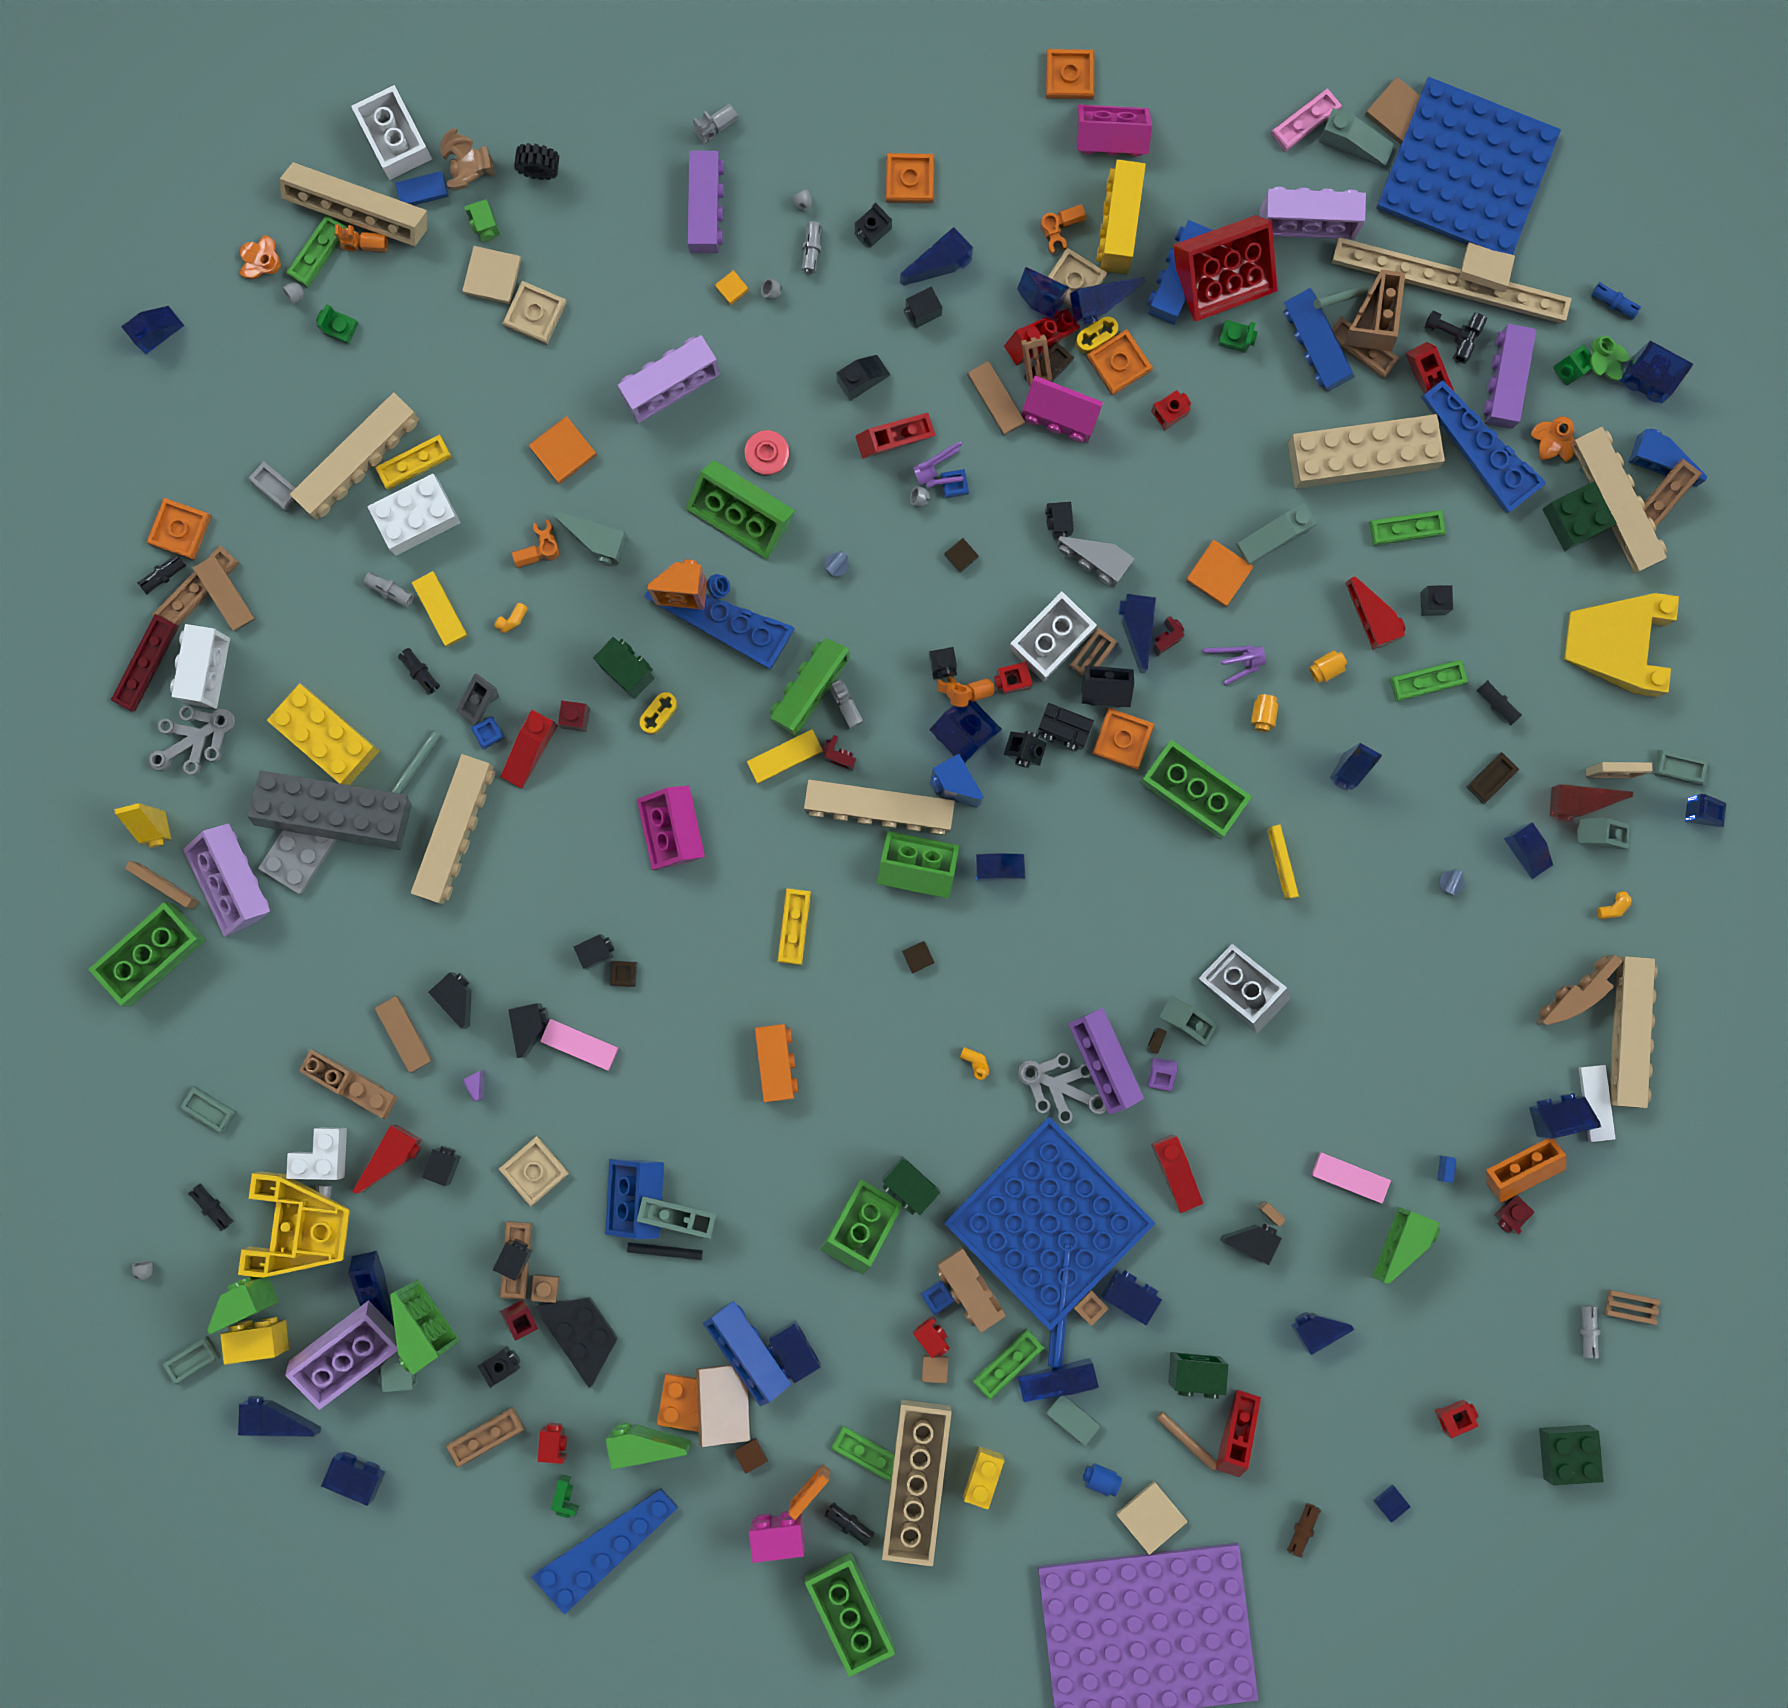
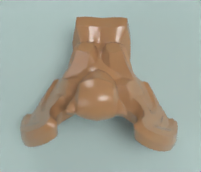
M457 128L449 130L443 136L440 145L441 155L444 160L451 154H454L457 158L450 160V173L453 179L447 181V187L453 191L466 188L468 183L481 177L484 173L489 176H495L492 157L487 146L481 147L480 150L472 148L473 141L464 135L457 134Z

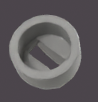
M808 189L799 192L791 198L795 207L801 211L807 210V207L810 208L813 201Z
M767 278L761 287L762 296L776 299L781 295L780 289H782V286L777 280Z
M289 283L282 287L285 295L293 305L303 298L304 292L298 283Z
M915 486L910 496L911 505L917 507L926 506L929 503L926 499L930 498L928 490Z
M150 1260L135 1262L131 1265L133 1276L138 1280H147L153 1273V1262Z

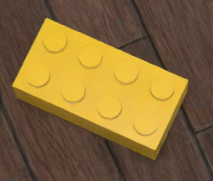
M1117 160L1115 168H1110L1105 191L1106 199L1102 212L1103 221L1099 234L1100 243L1096 256V262H1100L1099 268L1105 272L1128 274L1134 253L1146 163Z
M300 683L267 719L271 725L339 784L350 785L380 752L378 748L318 696Z

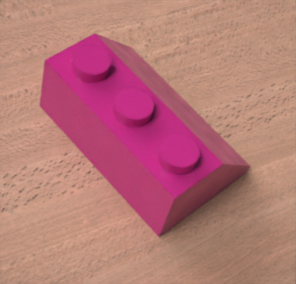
M1078 104L1076 135L1078 151L1085 154H1093L1095 151L1105 152L1108 155L1128 153L1131 156L1149 154L1152 130L1149 108Z
M1034 376L1021 416L1029 424H1041L1046 426L1052 433H1064L1069 435V438L1075 442L1082 443L1084 441L1088 443L1103 402Z
M689 785L667 787L637 799L652 870L689 863L705 857Z

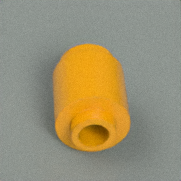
M1332 650L1313 661L1309 671L1318 684L1321 682L1326 683L1346 671L1345 665H1347V660L1341 652L1337 653L1335 650Z
M1260 694L1257 700L1254 701L1251 725L1255 726V730L1269 732L1270 729L1275 728L1279 707L1275 696Z

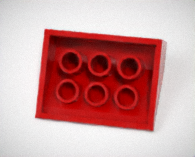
M1254 215L1173 245L1176 271L1193 321L1195 322L1278 291L1272 221Z

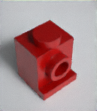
M1176 390L1161 401L1156 402L1151 412L1165 431L1189 414L1191 401L1185 393L1180 394ZM1174 403L1177 409H1172L1170 404Z
M1027 661L998 668V675L994 676L996 689L1002 690L1003 695L1032 688ZM1009 677H1014L1016 679V683L1011 685L1008 683L1007 679Z
M933 1315L913 1330V1335L931 1358L936 1355L941 1357L950 1349L945 1340L948 1335L940 1325L937 1327L933 1325L936 1323Z
M1463 1399L1444 1408L1434 1410L1444 1434L1450 1438L1479 1427L1476 1418L1479 1416L1472 1403L1469 1404ZM1460 1412V1418L1454 1420L1453 1415Z
M548 1423L547 1426L540 1430L537 1462L563 1464L567 1459V1453H562V1451H566L567 1435H563L564 1428L562 1424Z

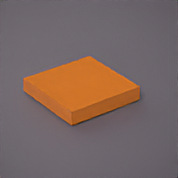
M1047 49V99L1094 98V50Z
M887 153L886 203H933L934 154Z
M1127 329L1086 355L1112 396L1153 370L1152 365Z
M567 416L529 444L531 450L558 484H561L597 456V453Z
M163 498L146 543L195 560L212 515Z
M1213 540L1186 581L1224 607H1227L1254 566L1248 565L1244 559Z
M1108 708L1092 754L1138 770L1154 723Z
M821 1465L790 1501L788 1515L794 1520L797 1519L829 1481L830 1469L827 1466Z

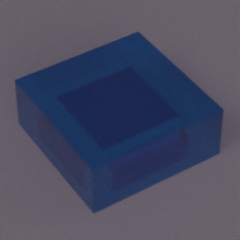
M1391 1485L1373 1500L1391 1523L1411 1507L1394 1485Z

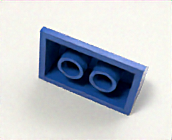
M960 754L953 756L932 769L930 785L936 795L941 794L943 799L954 800L957 803L975 808L981 805L984 796Z
M609 1159L606 1235L631 1239L660 1238L661 1227L637 1222L642 1197L663 1201L664 1162Z

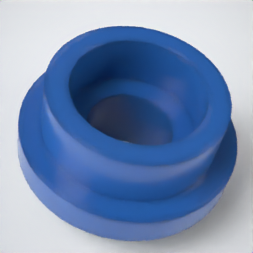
M715 574L709 577L707 588L712 597L720 599L729 592L730 583L725 576Z

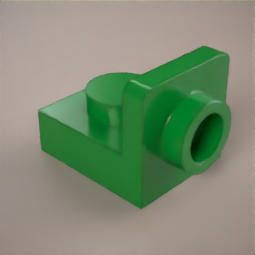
M327 304L318 313L316 320L317 327L323 334L346 344L350 343L359 324L357 320L335 311Z
M1225 320L1218 345L1246 353L1249 346H1254L1258 334L1257 331H1254L1256 323L1251 322L1248 326Z
M1583 344L1554 365L1553 369L1563 383L1568 386L1591 369L1590 357L1592 355Z
M563 1474L558 1480L551 1510L556 1511V1515L560 1517L570 1518L571 1515L575 1516L577 1514L579 1505L565 1502V1500L570 1501L574 1486L570 1485L571 1476Z

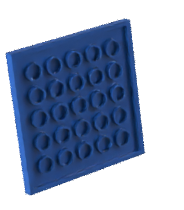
M1428 77L1376 209L1466 245L1471 242L1490 250L1513 255L1561 129Z
M1049 1116L944 1221V1224L1050 1331L1156 1224ZM1065 1243L1070 1244V1248H1065ZM1064 1251H1070L1068 1267L1063 1268ZM1068 1269L1067 1284H1064L1061 1281L1062 1272ZM1062 1285L1066 1287L1064 1310L1058 1315Z

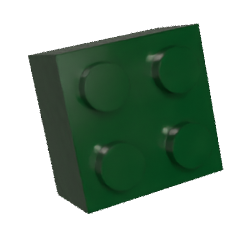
M1595 481L1552 501L1542 509L1564 552L1608 531L1617 524Z
M612 637L593 659L600 668L635 699L655 679L651 674L653 669L643 657L639 655L636 658L634 656L635 652L623 639L618 641Z
M903 1156L882 1178L884 1183L883 1189L893 1198L898 1195L903 1200L902 1206L912 1215L915 1212L921 1215L940 1194L939 1188Z
M1171 1352L1168 1383L1181 1396L1191 1397L1194 1393H1203L1205 1398L1219 1399V1395H1226L1229 1364L1220 1356Z
M1590 1425L1539 1428L1544 1480L1553 1486L1604 1482L1599 1430Z

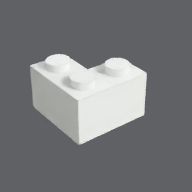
M315 1128L313 1152L288 1153L286 1179L338 1180L345 1178L347 1128Z

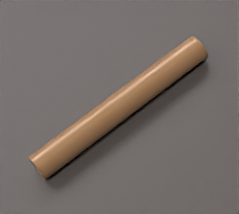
M1163 1411L1157 1416L1156 1419L1212 1471L1216 1469L1217 1461Z

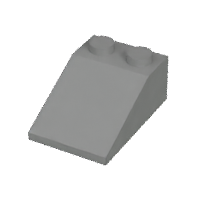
M1233 944L1198 978L1236 1017L1257 1034L1291 999L1286 986Z

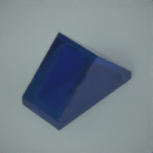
M1707 794L1687 798L1685 822L1724 827L1726 803Z

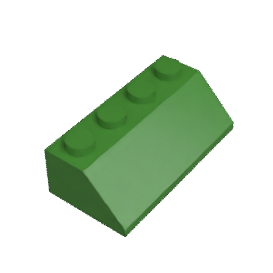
M715 460L701 470L686 506L688 511L766 559L769 558L786 532L796 511Z
M827 638L822 643L818 641L811 651L813 656L810 661L802 663L797 671L799 676L796 681H790L783 692L785 694L781 702L776 701L769 712L772 714L770 717L771 722L793 737L798 735L831 687V683L836 680L849 661L850 652L845 646Z

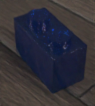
M1116 1270L1103 1291L1102 1298L1147 1326L1162 1301L1157 1296L1159 1291L1147 1283L1144 1287L1136 1283L1137 1277L1126 1270L1123 1273Z
M796 1320L770 1336L769 1341L771 1343L768 1344V1347L775 1358L779 1356L783 1363L781 1370L788 1380L792 1378L794 1384L821 1368L820 1360Z
M339 1452L332 1458L321 1487L368 1506L377 1494L385 1471L381 1470L380 1466L370 1461L364 1463L357 1460V1456L352 1453Z

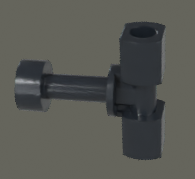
M1432 310L1424 328L1431 332L1437 328L1456 337L1454 342L1458 346L1452 359L1466 364L1475 347L1473 342L1482 332L1488 318L1474 312L1467 326L1463 324L1459 328L1441 320L1442 314Z

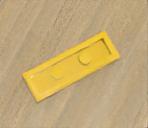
M439 434L375 468L385 488L389 490L447 461L452 456Z
M434 571L412 582L446 647L468 636Z
M813 729L748 760L747 763L757 784L822 753L823 749Z
M1281 824L1268 828L1267 832L1284 899L1298 897L1299 894Z
M786 888L777 962L802 965L811 891Z

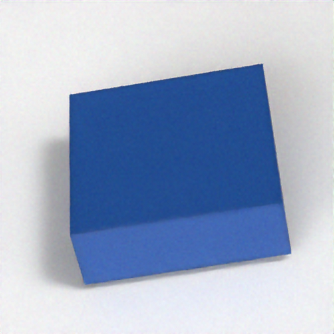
M965 469L941 473V479L964 477L963 481L942 484L945 499L969 494Z
M493 716L471 727L483 750L505 738Z
M1440 1155L1437 1180L1449 1183L1454 1182L1455 1158Z
M942 1280L921 1293V1296L934 1315L955 1302Z

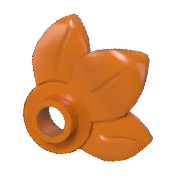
M263 235L258 244L247 242L240 247V256L245 261L239 271L242 277L256 279L263 273L272 275L278 272L281 267V261L278 254L275 253L276 243L271 237Z
M1561 416L1555 418L1552 422H1541L1532 430L1530 435L1540 440L1538 449L1540 460L1550 459L1559 455L1563 461L1568 462L1574 455L1570 444L1574 441L1572 436L1574 424L1570 418ZM1561 424H1564L1566 426V431L1564 433H1561L1559 431V426Z

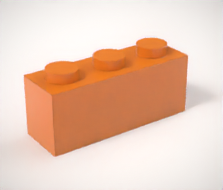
M786 1024L755 1028L764 1102L794 1099V1093H799L797 1078H792L791 1068H796L794 1053L789 1054L788 1044L792 1043L791 1028L786 1029Z
M1551 1136L1486 1169L1487 1185L1499 1202L1502 1203L1566 1170V1154Z

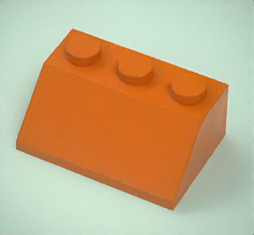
M689 559L683 560L682 563L675 562L648 584L647 590L654 603L660 606L704 610L707 579L702 566L697 564V561Z

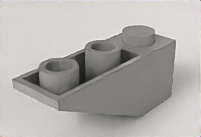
M1060 536L1056 544L1063 555L1069 558L1072 556L1079 561L1078 564L1083 569L1089 572L1092 570L1098 574V579L1108 586L1112 584L1115 587L1135 559L1117 545Z

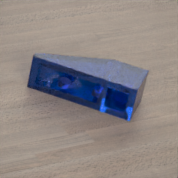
M953 227L900 274V283L905 286L953 273L960 267L963 269L972 261L973 247Z
M1138 277L1079 288L1069 293L1075 322L1083 321L1084 325L1098 322L1100 316L1106 314L1144 283L1145 278Z
M1127 594L1124 601L1120 600L1118 615H1122L1121 623L1139 672L1145 674L1148 670L1156 597Z
M1359 743L1343 753L1330 779L1335 781L1334 784L1343 790H1352L1366 777L1380 760L1382 754Z
M377 1251L352 1256L348 1275L359 1305L362 1306L369 1300L394 1327L385 1274Z
M1090 1358L1064 1364L1058 1368H1049L1018 1376L1024 1402L1072 1395L1099 1388L1093 1362Z
M250 1396L248 1400L239 1404L238 1435L314 1437L321 1432V1426L272 1400H264L263 1396Z

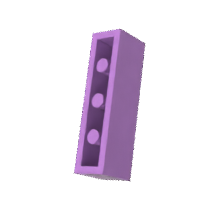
M690 151L688 247L690 253H719V245H723V230H719V221L724 219L723 206H719L720 198H724V183H720V175H724V160H720L718 151Z
M1507 324L1502 331L1498 332L1495 341L1498 351L1493 356L1491 363L1494 373L1487 385V392H1490L1489 400H1486L1483 407V415H1486L1485 424L1513 429L1520 422L1537 329Z
M1104 1008L1068 1023L1108 1114L1127 1109L1143 1100L1144 1097Z

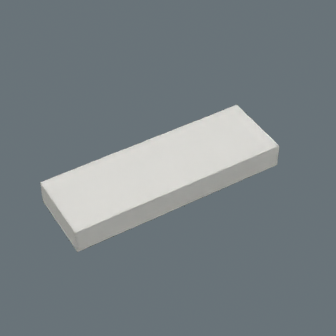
M1606 1065L1578 1067L1588 1142L1615 1140Z

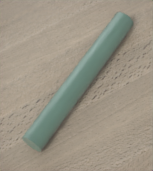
M1365 285L1315 299L1313 305L1316 309H1320L1365 295L1368 290Z
M434 730L393 787L392 791L394 793L401 794L442 735Z

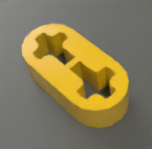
M1103 317L1082 330L1076 339L1077 349L1081 353L1087 354L1116 336L1118 331L1117 321L1112 317ZM1104 324L1107 327L1112 326L1110 334L1108 331L1099 334L1102 331ZM1093 336L1095 337L1091 341V346H1089L1088 344H1082L1083 337H1085L1086 339H1090Z
M663 692L654 699L640 718L639 724L645 733L654 735L664 727L677 709L678 703L676 698L669 692ZM670 698L672 707L670 709L666 707L660 713L659 710L663 706L661 700L667 701ZM656 714L659 715L655 720L657 726L647 729L646 719L652 720Z

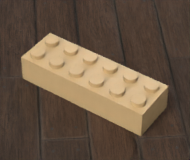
M1437 414L1293 434L1287 442L1295 489L1435 470L1445 462Z
M901 1399L882 1560L933 1566L952 1413L950 1405Z

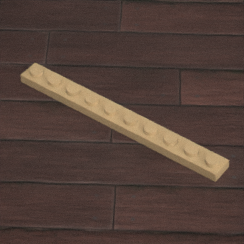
M1340 237L1336 242L1331 261L1332 264L1374 275H1379L1381 269L1404 272L1405 283L1564 324L1567 319L1572 299L1509 282L1505 292H1501L1458 278L1461 270L1459 268Z

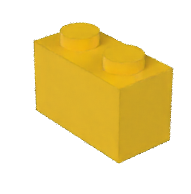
M979 1446L963 1493L965 1502L989 1509L1005 1461L1003 1454Z

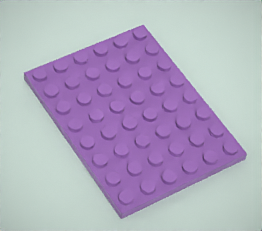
M1238 1543L1155 1552L1150 1555L1146 1553L1038 1566L1054 1708H1200L1258 1701Z

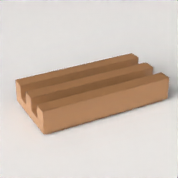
M1041 335L1040 339L1037 340L1035 337L1030 338V342L1026 340L1021 341L1026 378L1029 386H1031L1033 381L1029 354L1030 348H1032L1036 376L1048 381L1052 380L1045 335ZM1038 346L1042 348L1045 376H1041Z
M1098 627L1069 665V668L1074 669L1077 674L1083 676L1084 667L1090 664L1105 642H1110V645L1094 666L1099 667L1118 641ZM1099 635L1102 636L1101 641L1083 665L1079 667L1077 663Z
M1608 1289L1604 1314L1657 1325L1656 1315L1659 1314L1657 1308L1661 1300ZM1617 1296L1651 1303V1308L1613 1301V1298ZM1612 1306L1650 1313L1649 1318L1613 1311Z

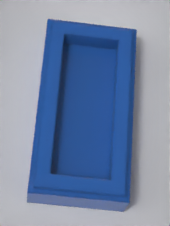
M442 171L395 183L399 200L413 206L449 197Z

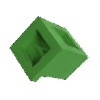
M487 199L464 206L474 234H479L482 242L491 241L495 236L500 235Z

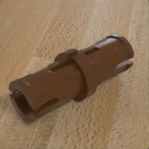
M1310 1503L1305 1504L1299 1523H1295L1294 1526L1295 1533L1287 1548L1289 1553L1293 1551V1555L1302 1558L1309 1538L1314 1535L1313 1528L1321 1513L1320 1508H1315V1505Z

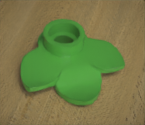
M1609 336L1597 337L1591 346L1593 354L1590 357V364L1593 372L1597 376L1604 373L1611 380H1621V363L1630 360L1627 351L1621 345L1615 344L1614 340Z

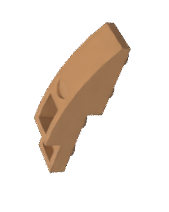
M1616 955L1600 957L1594 964V971L1590 975L1586 974L1578 982L1579 988L1576 985H1564L1555 993L1554 997L1556 999L1550 1005L1546 1004L1539 1011L1538 1015L1540 1017L1536 1020V1023L1538 1025L1558 1023L1570 1019L1595 1005L1614 987L1607 979L1623 961Z
M310 1049L299 1069V1072L336 1094L345 1096L382 1119H387L398 1099V1096L382 1088L383 1086L313 1049Z

